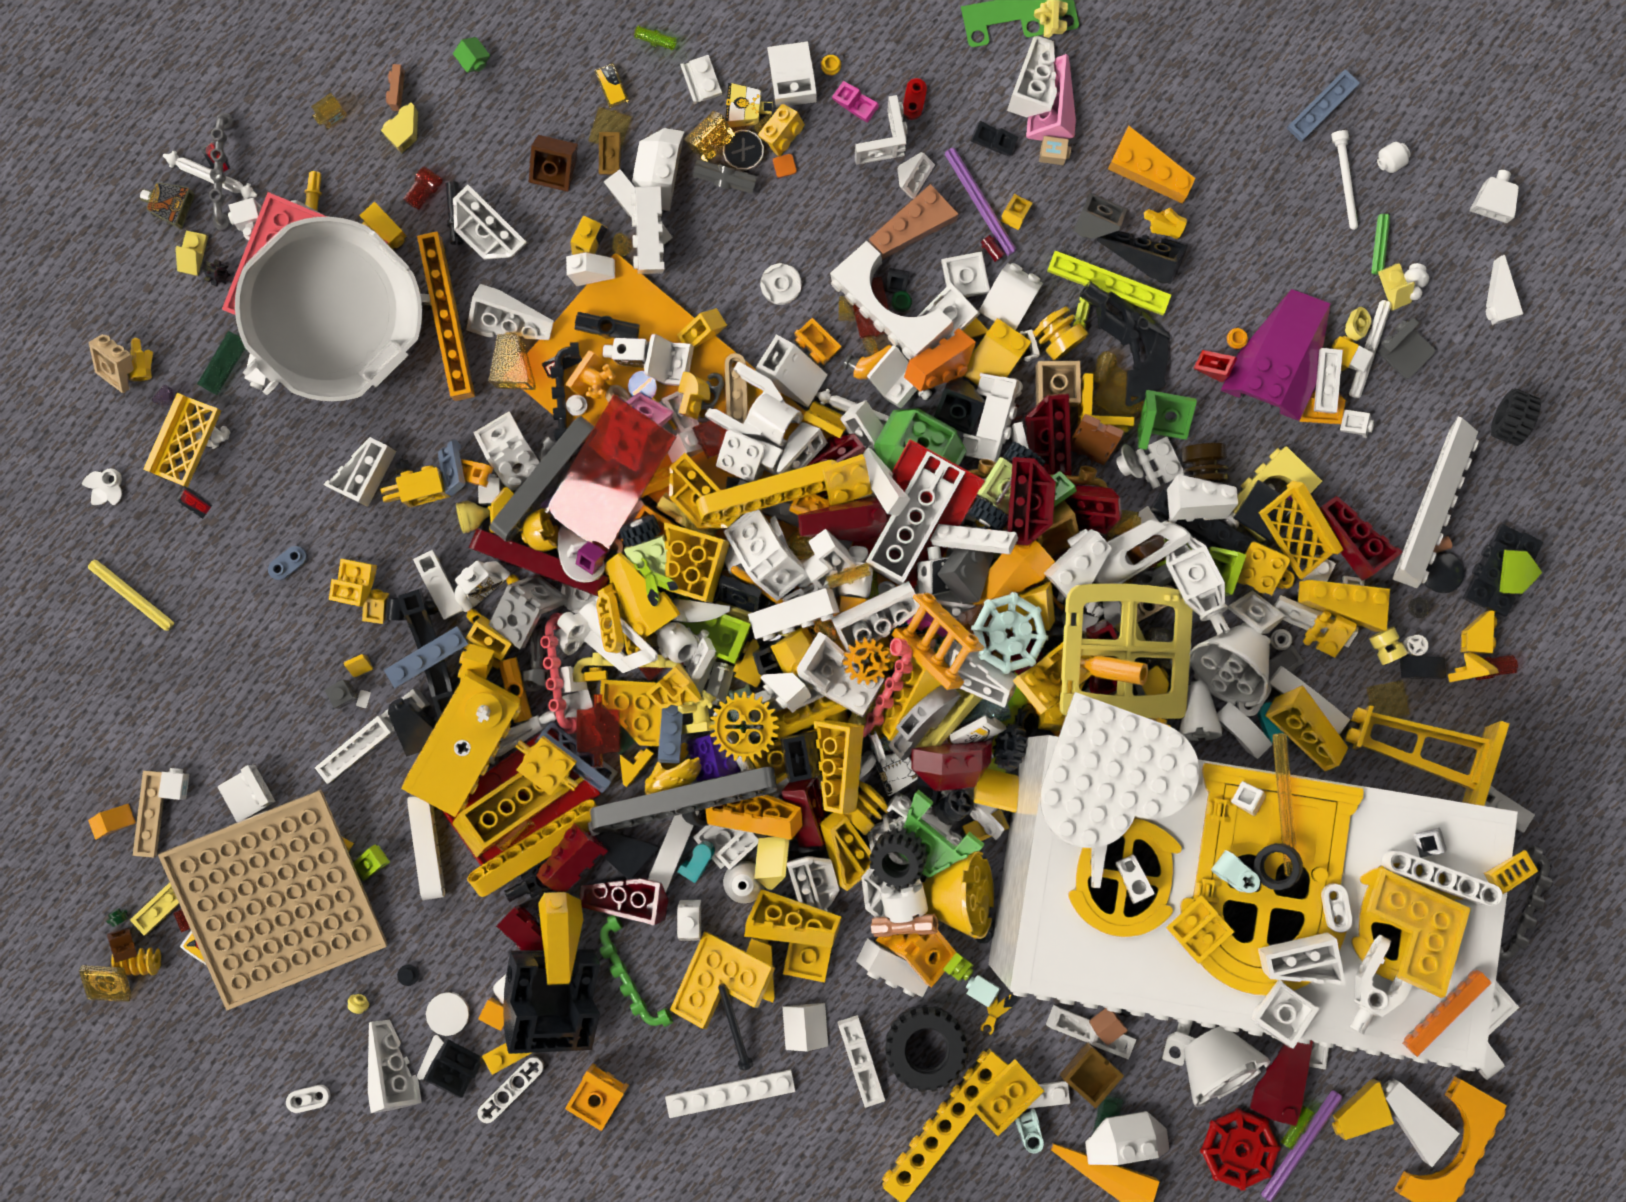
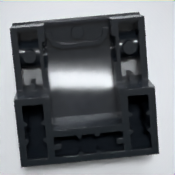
M577 949L570 983L553 985L547 984L544 950L510 951L503 1001L504 1031L509 1054L592 1050L600 1013L593 1001L600 963L593 949Z

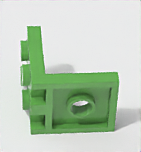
M1146 390V398L1142 406L1140 422L1137 426L1138 447L1147 450L1151 433L1187 440L1197 403L1196 398ZM1175 412L1177 416L1174 419L1169 420L1165 417L1166 413Z

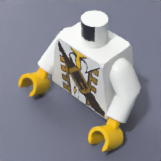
M475 561L470 567L463 569L462 573L455 579L458 585L455 589L456 601L461 605L463 611L467 612L466 617L473 625V618L475 616L480 618L482 615L476 609H472V607H475L504 580H506L508 585L519 581L516 575H510V572L496 561L485 563Z

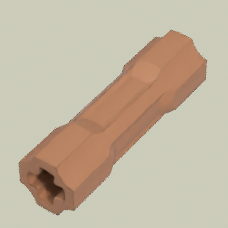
M924 914L921 917L918 915L913 917L912 921L903 923L891 922L889 917L888 919L886 917L872 918L871 931L874 937L912 933L919 935L936 934L939 924L935 914Z

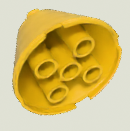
M980 851L971 853L968 857L953 863L950 867L929 878L927 877L925 882H922L928 905V911L925 914H935L939 921L975 939H982L986 936L992 918H988L989 907H994V887L991 868L988 860L982 858L981 855L983 853Z

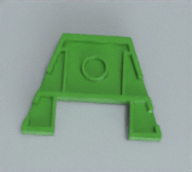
M918 790L913 797V802L903 828L907 829L906 832L908 833L914 832L916 838L920 837L922 839L921 844L926 845L925 852H928V857L922 873L929 878L950 867L953 863L968 857L971 853L981 850L984 843L971 832H968L957 846L949 842L921 818L933 804V801ZM899 853L902 857H904V858L908 861V859H907L903 854Z

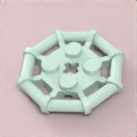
M1016 592L984 601V606L975 624L971 626L974 635L985 647L983 651H979L978 657L980 660L984 659L1002 670L1004 674H1009L1010 671L1027 666L1033 667L1045 641L1048 640L1040 613L1041 608L1024 600ZM1008 604V611L998 613L996 607ZM1016 605L1029 613L1025 616L1015 611ZM989 614H991L993 617L988 627H983ZM1032 617L1037 634H1032V626L1029 623ZM1012 628L1013 637L1008 639L1005 630ZM983 632H986L990 638V646L986 647ZM1037 639L1030 653H1028L1026 648L1030 640ZM995 650L1002 654L1003 661L992 655L991 652ZM1020 653L1023 659L1010 662L1011 655Z

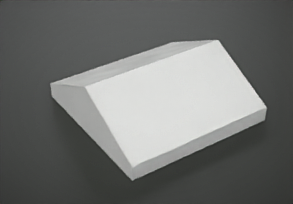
M1253 590L1228 606L1230 611L1260 634H1268L1285 617L1282 612Z

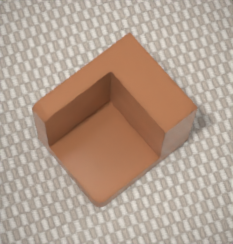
M1107 1008L1089 1021L1097 1036L1107 1046L1128 1031L1115 1012L1108 1011Z

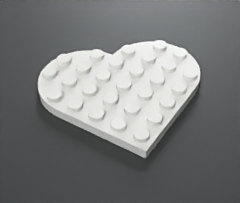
M1075 692L1041 786V811L1051 831L1066 843L1082 848L1105 846L1119 839L1128 830L1134 817L1159 819L1181 810L1190 801L1197 788L1199 780L1198 759L1190 742L1174 728Z

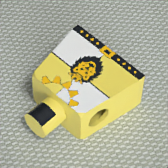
M728 83L726 127L759 125L760 114L772 115L773 102H762L761 91L758 89Z

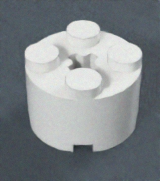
M920 878L917 879L915 884H910L907 888L901 886L900 889H895V886L891 885V887L885 886L880 892L885 916L887 919L889 917L891 922H909L913 920L912 916L919 914V917H921L928 911Z

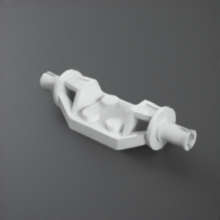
M1190 536V541L1187 543L1192 550L1186 544L1166 556V566L1185 603L1200 616L1201 621L1211 620L1217 635L1221 636L1223 635V630L1225 634L1230 631L1222 615L1228 609L1227 604H1225V582L1206 545ZM1168 540V541L1163 545V547H1164L1165 545L1169 544L1171 541Z

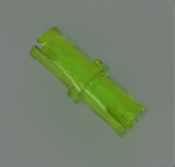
M639 25L635 29V39L649 42L654 47L658 45L674 51L677 38L662 34L659 30L653 31Z
M1302 1106L1297 1126L1291 1125L1280 1142L1293 1150L1301 1134H1305V1128L1315 1113Z

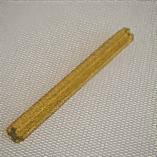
M1279 733L1274 734L1272 737L1282 843L1293 847L1297 851L1287 735ZM1283 854L1285 875L1290 876L1293 865L1291 859Z

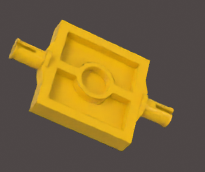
M542 736L531 748L521 740L515 746L525 754L523 762L516 770L550 796L563 783L572 791L579 784L569 777L570 770L577 761L545 736Z

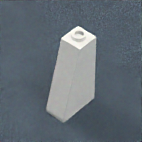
M1393 1078L1392 1081H1387L1382 1087L1389 1110L1421 1159L1433 1167L1458 1137L1459 1133L1402 1083Z

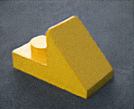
M1014 194L1005 208L1000 221L1019 230L1032 202Z
M1474 652L1464 653L1466 666L1455 668L1456 673L1448 674L1449 682H1455L1499 672L1492 664Z
M648 748L645 751L641 749L634 757L636 761L634 764L620 754L624 786L629 787L655 753Z

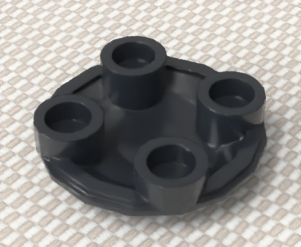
M1436 553L1432 565L1428 564L1426 568L1429 574L1424 584L1427 588L1441 594L1456 590L1464 578V569L1460 560L1450 553Z

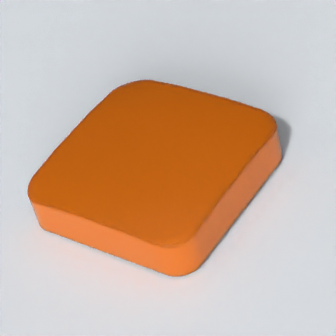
M791 154L773 158V165L778 178L796 174V167Z

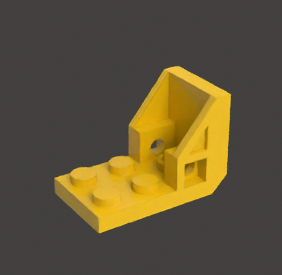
M1063 642L1035 666L1018 675L1013 680L1040 714H1043L1060 702V693H1062ZM1082 655L1080 659L1088 660L1094 658L1095 656ZM1080 668L1079 687L1092 676L1087 669ZM1068 680L1067 693H1072V681Z

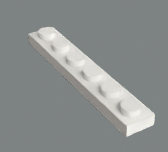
M790 1069L666 1095L665 1099L669 1118L792 1093L795 1092V1086Z

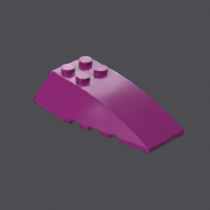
M1291 289L1237 354V360L1221 391L1241 398L1242 394L1251 396L1279 407L1280 414L1300 421L1316 387L1319 350L1323 348L1331 303Z

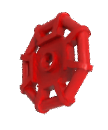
M1235 1108V1111L1209 1122L1210 1126L1203 1146L1200 1148V1153L1203 1154L1214 1181L1218 1180L1237 1187L1240 1191H1245L1246 1188L1272 1177L1271 1173L1278 1152L1281 1151V1146L1278 1145L1267 1118H1260L1242 1111L1241 1108ZM1243 1120L1256 1125L1255 1129L1250 1130L1243 1127ZM1236 1121V1127L1230 1128L1227 1131L1221 1128L1228 1123ZM1217 1132L1222 1135L1218 1148L1212 1147ZM1263 1132L1269 1145L1263 1146L1258 1135ZM1244 1144L1243 1147L1246 1149V1152H1241L1240 1155H1237L1236 1147ZM1264 1152H1269L1263 1167L1260 1165ZM1215 1154H1219L1223 1165L1219 1168L1213 1158ZM1257 1168L1260 1171L1246 1178L1245 1173L1248 1170ZM1230 1169L1238 1172L1239 1177L1235 1178L1225 1173Z

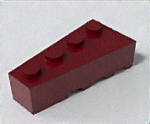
M1335 496L1319 507L1344 549L1340 553L1361 581L1371 577L1403 553L1398 547L1392 546L1384 535L1380 536L1373 530V526L1370 523L1360 519L1357 516L1358 513L1339 497Z

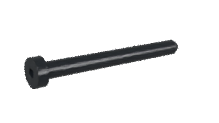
M721 983L718 986V990L740 1059L738 1067L740 1070L745 1071L753 1067V1061L747 1056L727 986Z

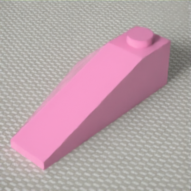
M1067 54L1055 58L1054 72H1056L1055 87H1057V94L1051 111L1028 117L1026 133L1028 139L1042 141L1044 136L1070 139L1075 136L1076 116L1070 62Z

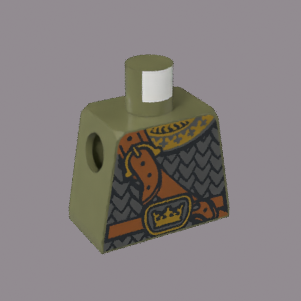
M156 183L153 191L142 190L140 200L148 203L147 210L152 215L182 230L195 193L187 187Z

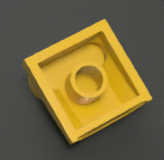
M800 625L794 632L775 645L770 646L783 673H793L798 679L797 667L814 641L807 627L802 628Z

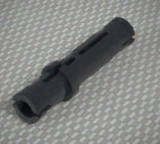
M451 181L445 183L450 244L456 245L457 237L458 245L464 243L463 238L454 230L453 198L459 193V183L453 181L452 190Z

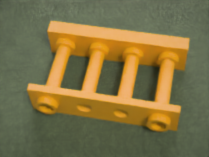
M914 594L913 599L920 604V607L908 627L895 628L891 635L894 638L905 639L912 649V656L947 690L961 688L964 680L958 674L959 669L970 652L983 651L985 647L975 635L966 630L944 609L932 594ZM926 612H928L934 620L923 639H921L916 634V629ZM942 626L949 633L937 653H935L929 644L939 627ZM956 639L963 647L950 667L944 661V657Z

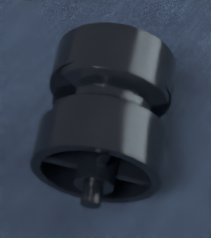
M955 789L936 804V816L946 825H954L972 812L974 802L967 791Z

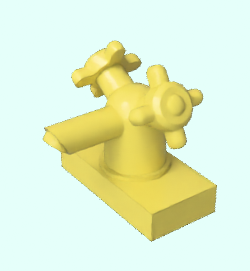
M703 690L701 692L703 696L698 702L690 701L678 706V711L682 714L693 713V723L683 725L682 734L715 730L709 728L710 725L715 724V721H710L708 709L713 707L712 702L716 700L715 696Z

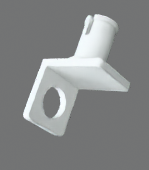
M1179 1022L1177 1031L1168 1035L1162 1057L1163 1060L1179 1066L1184 1064V1049L1196 1039L1189 1036L1192 1024ZM1173 1046L1178 1047L1181 1052L1180 1057L1177 1059L1172 1058L1169 1054V1050Z

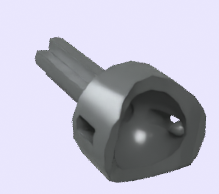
M540 630L533 631L531 634L532 670L523 673L524 690L537 692L546 686L547 679L551 678L550 671L545 670L543 666V647L540 644L543 632Z

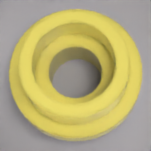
M361 994L351 995L348 999V1009L353 1013L362 1014L369 1007L368 1000Z

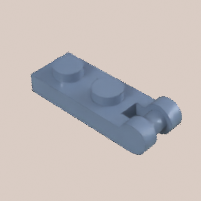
M454 439L447 444L446 448L438 451L445 494L453 496L466 485L459 453L461 445Z

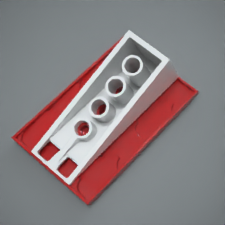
M909 439L892 471V478L910 498V501L899 516L886 513L887 522L877 537L860 542L854 541L852 546L867 548L868 557L865 563L870 565L873 571L898 585L909 581L914 590L918 580L917 564L918 562L929 560L927 548L934 547L930 539L938 524L960 526L985 480ZM940 546L941 557H943L948 547Z

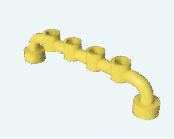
M593 653L592 657L582 658L575 664L572 673L573 682H585V674L582 673V669L585 666L614 665L601 654ZM657 655L658 660L640 667L674 668L678 663L668 658L665 659L662 655Z

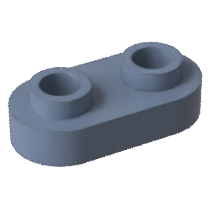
M299 546L290 547L269 564V575L276 580L288 578L306 563L308 558L307 552ZM294 553H298V558L296 560H293L292 555ZM277 566H281L279 573L276 572Z

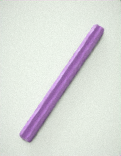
M954 147L948 149L945 152L946 158L1002 250L1007 256L1013 254L1016 250L1014 244Z
M1332 1090L1262 1191L1261 1195L1266 1200L1273 1201L1342 1100V1096L1336 1091Z

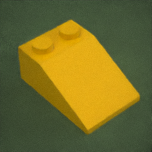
M997 318L971 355L967 367L968 370L964 377L977 386L981 378L980 373L1007 378L1029 348L1031 341Z

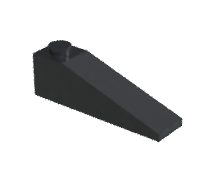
M1120 231L1097 238L1099 243L1147 276L1164 284H1171L1176 277L1188 245L1161 238V243L1149 240V236L1144 235L1134 239L1131 238V234Z

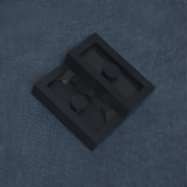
M1257 480L1233 518L1269 541L1273 535L1259 512L1281 494ZM1286 498L1284 508H1291L1293 502ZM1273 509L1267 514L1271 521H1276L1278 509ZM1283 511L1281 522H1283L1284 518L1286 517L1289 511Z
M446 1039L433 1059L423 1080L458 1098H463L471 1078L476 1077L483 1057Z

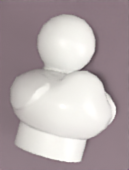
M1416 263L1410 265L1409 270L1404 274L1407 283H1415L1414 291L1410 296L1411 300L1420 299L1422 296L1421 288L1425 287L1429 282L1426 267Z

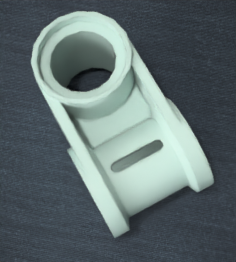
M1227 850L1224 851L1211 869L1219 878L1240 892L1252 893L1260 886L1258 875ZM1244 877H1247V886H1245V881L1243 880Z
M1033 1108L1031 1112L1021 1114L1015 1122L1024 1147L1028 1152L1034 1154L1043 1149L1044 1142L1039 1128L1038 1117ZM1037 1137L1038 1144L1035 1147H1029L1027 1144L1029 1138Z

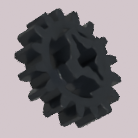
M1008 723L1006 730L999 733L997 738H995L996 745L993 746L995 750L993 755L996 758L994 763L998 765V768L1012 771V768H1017V763H1022V758L1026 755L1024 749L1028 747L1025 744L1028 736H1024L1026 730L1022 729V726Z

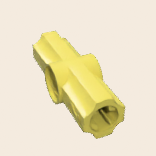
M665 493L658 502L656 508L675 519L674 521L682 527L711 536L716 534L718 529H698L669 498L668 493Z

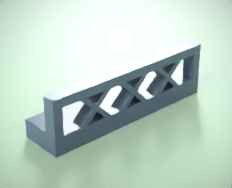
M552 721L535 741L537 743L542 736H545L574 758L577 762L571 770L601 793L607 789L618 773ZM550 728L558 733L559 741L547 734ZM571 743L575 746L576 754L568 750L563 744ZM588 756L592 760V767L580 759V757ZM605 769L611 775L607 779L599 772H597V770Z

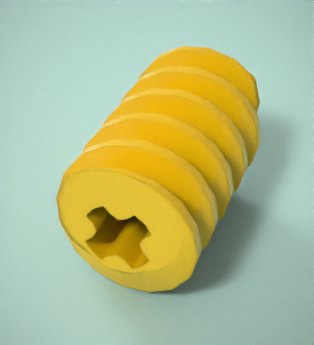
M140 948L136 957L115 963L112 955L111 965L113 968H124L126 976L131 974L148 975V973L156 975L161 966V952L157 948L155 954H153V949L148 948L145 954L144 949Z

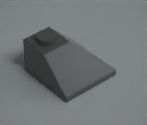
M1089 193L1073 231L1081 237H1088L1090 239L1119 231L1127 209Z

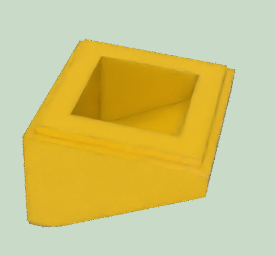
M363 654L344 663V666L353 677L373 670L368 656Z

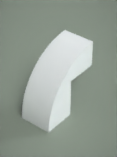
M1230 702L1217 713L1220 725L1233 734L1241 746L1258 759L1272 745L1266 735Z

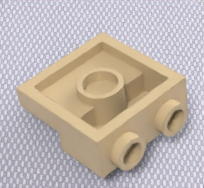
M102 334L91 340L89 347L95 373L121 393L130 390L127 374L133 371L131 354L124 350L123 346L117 345L112 339L110 340L108 335Z

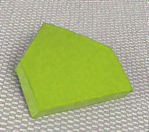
M1504 550L1499 592L1523 594L1541 575L1542 571L1527 551Z

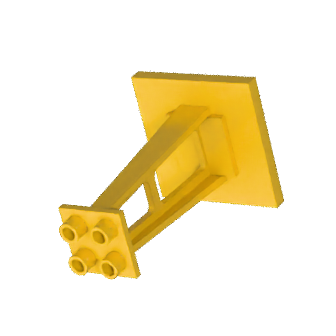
M1370 705L1365 709L1357 707L1354 710L1351 721L1359 723V729H1349L1345 741L1353 743L1352 749L1357 750L1363 746L1465 787L1466 791L1462 803L1485 805L1510 723L1499 721L1485 727L1481 738L1373 713L1374 706ZM1379 724L1415 733L1418 738L1413 753H1407L1373 740L1370 736L1373 725ZM1431 737L1474 748L1476 754L1470 774L1465 775L1423 759L1420 753L1425 738Z

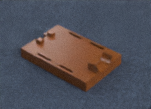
M1085 414L1070 439L1071 451L1077 453V456L1081 454L1088 456L1091 464L1095 461L1105 465L1122 438L1124 431L1110 424L1106 426L1100 423L1101 420Z

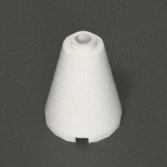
M1194 681L1188 686L1187 711L1181 719L1179 732L1189 741H1199L1198 738L1212 740L1222 736V728L1209 687L1203 681Z
M739 861L730 870L727 869L723 885L725 892L732 900L738 903H751L757 899L760 890L765 889L762 884L754 879L755 863ZM744 881L747 887H740L739 882Z

